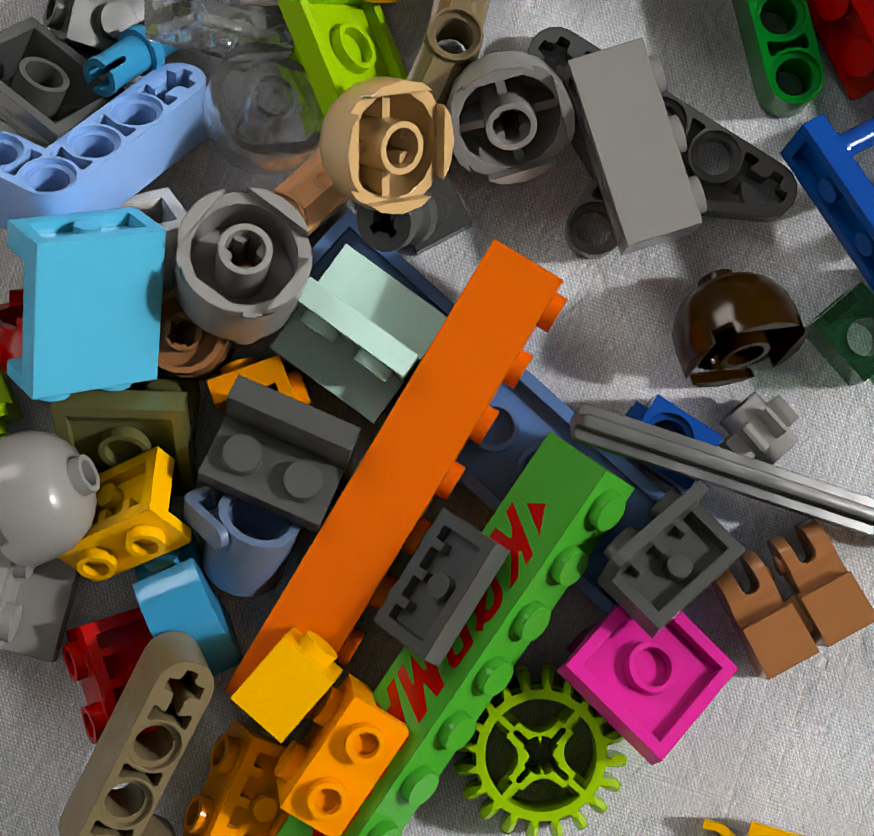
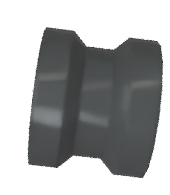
M427 190L424 195L431 196V198L423 206L402 215L395 214L392 221L388 213H380L359 205L356 216L362 238L372 248L381 252L396 251L405 246L417 245L429 239L435 231L438 220L437 205L432 194Z

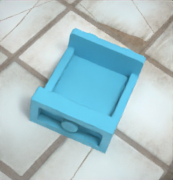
M136 207L7 220V246L24 260L22 357L7 360V375L32 400L56 402L67 399L71 393L95 389L121 391L129 388L131 383L157 379L166 229Z

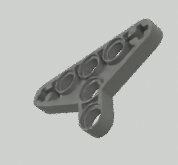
M549 27L540 31L532 39L527 54L537 56L544 61L545 56L540 50L543 48L552 52L560 45L567 49L565 61L568 62L570 59L601 49L571 30L563 27ZM558 65L554 70L561 77L566 88L563 78L566 67ZM668 91L661 92L666 110L672 115L676 114L679 117L684 129L687 151L681 153L687 175L688 177L694 175L698 177L705 194L707 212L700 214L701 216L753 222H771L780 218L790 209L797 197V182L793 173L785 165ZM575 115V133L571 145L592 180L570 212L565 225V240L569 248L577 256L585 259H600L607 256L617 246L612 227L609 240L600 246L584 244L576 233L577 220L587 213L601 214L608 220L609 224L610 221ZM707 142H716L723 145L730 155L728 170L720 175H711L704 172L696 160L698 148ZM746 160L753 166L744 176L758 184H762L768 177L774 179L778 183L774 193L781 198V202L771 200L765 206L759 205L755 201L759 191L744 180L737 186L736 194L727 190L724 185H727L740 171L743 161Z

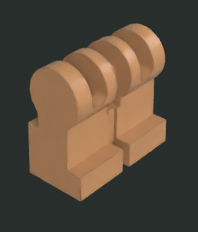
M810 517L795 525L797 537L806 554L803 562L798 559L782 535L778 534L767 540L768 548L773 557L774 568L790 584L794 591L792 595L785 599L781 598L773 581L775 580L773 571L763 564L759 556L752 549L740 557L742 567L751 583L750 590L747 593L741 590L729 569L711 584L722 607L732 621L757 676L766 680L772 679L819 653L820 651L816 645L830 647L874 622V609L851 571H847L826 532L815 519Z

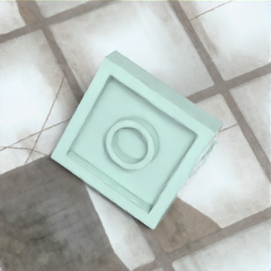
M345 244L318 282L309 277L305 290L299 299L300 307L270 348L375 425L418 367L447 316L348 244Z

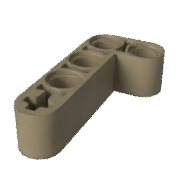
M181 631L164 632L151 639L144 648L60 817L58 824L60 836H176L170 822L159 815L153 814L212 698L215 687L213 675L195 639ZM158 726L157 729L150 733L139 734L140 731L147 727ZM129 783L123 788L112 789L118 784Z

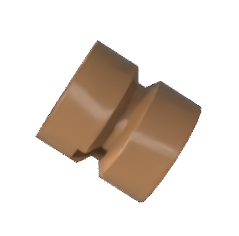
M173 291L163 294L158 367L183 379L205 380L217 375L220 369L230 362L235 350V342L204 331L185 314Z

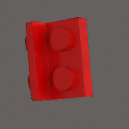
M140 607L66 631L69 643L63 645V658L71 679L74 682H81L88 704L82 707L81 715L85 731L93 744L98 742L144 648L153 639ZM158 726L147 727L140 731L139 734L150 733L157 729Z

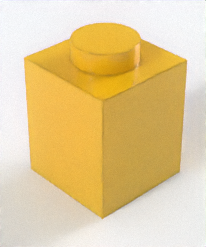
M293 627L277 643L230 699L282 743L333 685L343 669L334 662L338 657L337 653L324 639L309 630L303 635Z

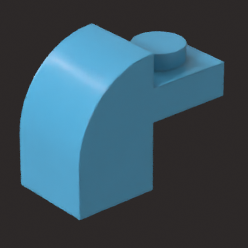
M191 533V542L134 567L138 582L132 584L153 638L168 631H181L190 635L199 645L213 676L241 663L243 655L230 614L215 593L210 580L201 566V551L193 533Z

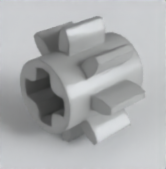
M755 391L719 422L729 434L719 446L723 449L773 465L798 442V438L788 427L799 419V416L780 395L773 396L765 402Z

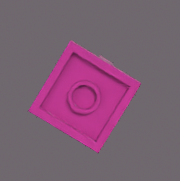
M616 603L605 617L581 631L566 649L571 655L558 668L557 672L650 765L663 761L738 670V667L683 612L676 616L654 638H651Z

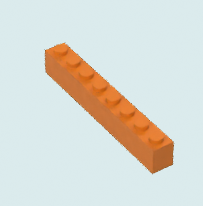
M494 238L224 691L233 695L293 627L303 635L308 630L319 635L337 653L338 657L336 660L347 666L366 635V632L356 627L368 606L378 611L380 610L389 590L399 579L389 571L401 551L403 550L413 556L421 543L423 535L432 526L433 523L425 519L423 515L433 498L437 495L446 501L464 473L466 467L456 462L468 440L470 439L480 445L499 415L500 411L491 407L490 404L500 387L504 383L514 389L534 355L524 350L527 342L537 327L548 333L568 299L558 293L564 283L563 279ZM316 704L306 714V717H308L309 719H311V715Z

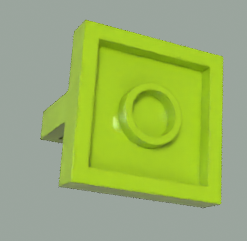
M277 0L283 17L266 28L312 143H319L322 122L331 104L353 84L372 77L407 79L408 72L379 3L363 0Z

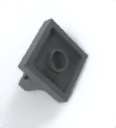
M238 374L227 396L226 417L198 470L197 481L318 533L336 493H340L350 472L361 428Z

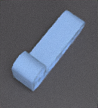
M186 63L164 64L157 70H152L47 148L41 147L16 134L0 131V227L7 230V220L116 209L125 204L207 137L206 76L203 71L194 65Z

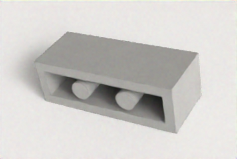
M643 37L568 60L563 78L575 109L576 119L620 255H626L693 234L703 223L700 214L707 212V203L700 180L696 175L688 177L681 153L687 151L686 136L679 117L676 114L668 116L661 92L667 91V80L659 56L657 54L648 55Z

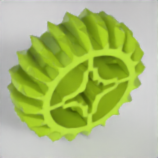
M543 663L541 665L539 682L530 683V675L526 665H517L515 667V674L519 685L510 689L506 686L499 693V696L489 702L476 721V730L472 738L464 747L458 750L460 752H470L472 757L460 759L454 763L455 775L469 776L476 774L477 778L464 786L462 789L463 796L466 800H472L486 793L488 797L482 802L478 810L479 816L486 821L492 818L500 808L503 809L504 813L501 817L500 829L505 834H510L514 830L518 818L525 819V836H538L539 822L548 821L552 836H563V828L559 819L569 815L574 826L578 830H583L588 824L580 810L581 807L588 803L595 812L600 814L607 810L606 803L596 793L598 787L600 786L611 792H618L620 789V781L612 774L605 772V768H619L626 765L627 757L624 753L617 750H607V745L619 743L624 738L612 726L602 728V724L607 721L595 709H591V705L580 694H575V689L563 677L560 685L553 684L554 669L550 663ZM537 699L552 700L566 705L559 714L554 713L548 720L540 724H529L509 711L510 708L520 703ZM581 718L586 723L591 741L590 759L583 776L574 770L564 757L565 745L574 734L572 732L573 727ZM494 725L502 730L506 738L515 746L514 757L506 767L507 773L498 783L492 777L485 760L487 740ZM516 730L522 733L528 740L537 737L541 743L542 736L552 739L549 743V748L557 766L562 771H559L550 762L541 765L539 759H537L536 765L529 763L525 765L529 754L522 737ZM542 778L550 779L568 790L561 796L543 801L525 800L514 796L519 789L524 790L530 783Z

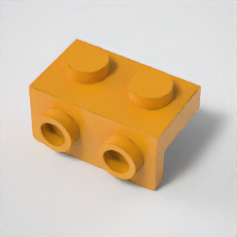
M348 673L338 689L331 686L319 699L311 715V720L315 724L302 743L293 740L287 746L274 771V775L278 777L277 787L280 808L326 836H340L409 735L405 723L376 706L371 687Z

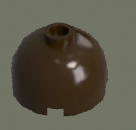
M731 269L713 271L698 281V287L684 299L678 308L672 330L675 352L684 376L687 379L690 375L693 385L699 387H719L755 377L752 369L747 366L759 363L769 357L774 368L795 354L807 338L797 307L782 286L764 275L752 272H733Z

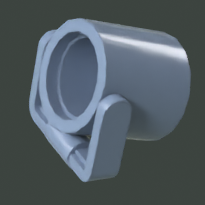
M208 485L190 491L184 496L183 519L206 540L201 553V566L207 578L219 589L234 596L250 598L265 595L274 589L282 576L301 526ZM216 509L215 515L212 516L207 510Z

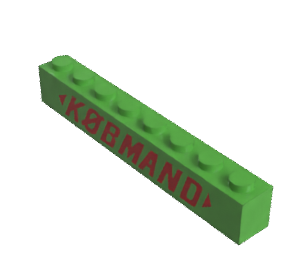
M551 431L547 434L482 531L510 550V553L440 666L423 660L404 646L374 690L373 696L376 706L405 723L409 735L340 836H402V830L419 805L426 802L436 791L439 784V776L455 752L464 747L472 738L476 730V721L493 696L504 690L513 675V667L527 646L547 628L551 618V611L568 586L574 584L583 575L588 565V557L604 533L613 528L623 516L626 501L635 488ZM290 815L276 836L326 835Z

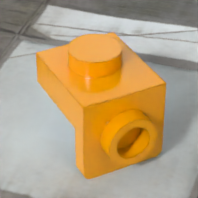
M280 355L259 362L254 357L232 361L220 369V376L206 380L214 405L225 417L227 396L238 374L307 405H312L301 370L296 369L289 372Z

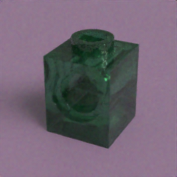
M861 281L845 290L804 326L808 340L849 386L865 382L867 379L874 385V294ZM852 323L864 326L872 336V348L867 356L855 353L848 344L847 332Z

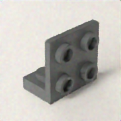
M442 508L432 526L423 535L418 549L398 581L389 590L384 604L373 622L420 658L437 666H440L510 553V550L482 532L483 529L445 508Z

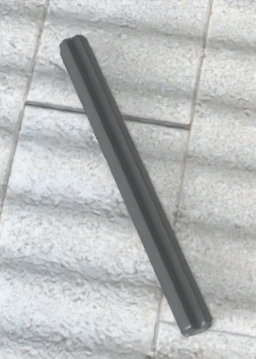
M588 403L579 404L574 415L571 416L569 422L570 437L574 441L690 479L701 480L703 483L874 538V498Z

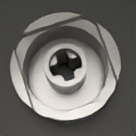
M247 187V191L225 193V189L211 192L197 201L186 213L179 227L172 276L174 295L190 320L214 336L243 345L255 343L260 338L268 336L283 327L297 311L300 305L299 299L305 290L312 269L313 254L308 237L309 231L304 218L287 200L263 188ZM244 262H247V263L251 264L253 267H250V266H247V265H246V266H244V267L241 268L240 266H241Z

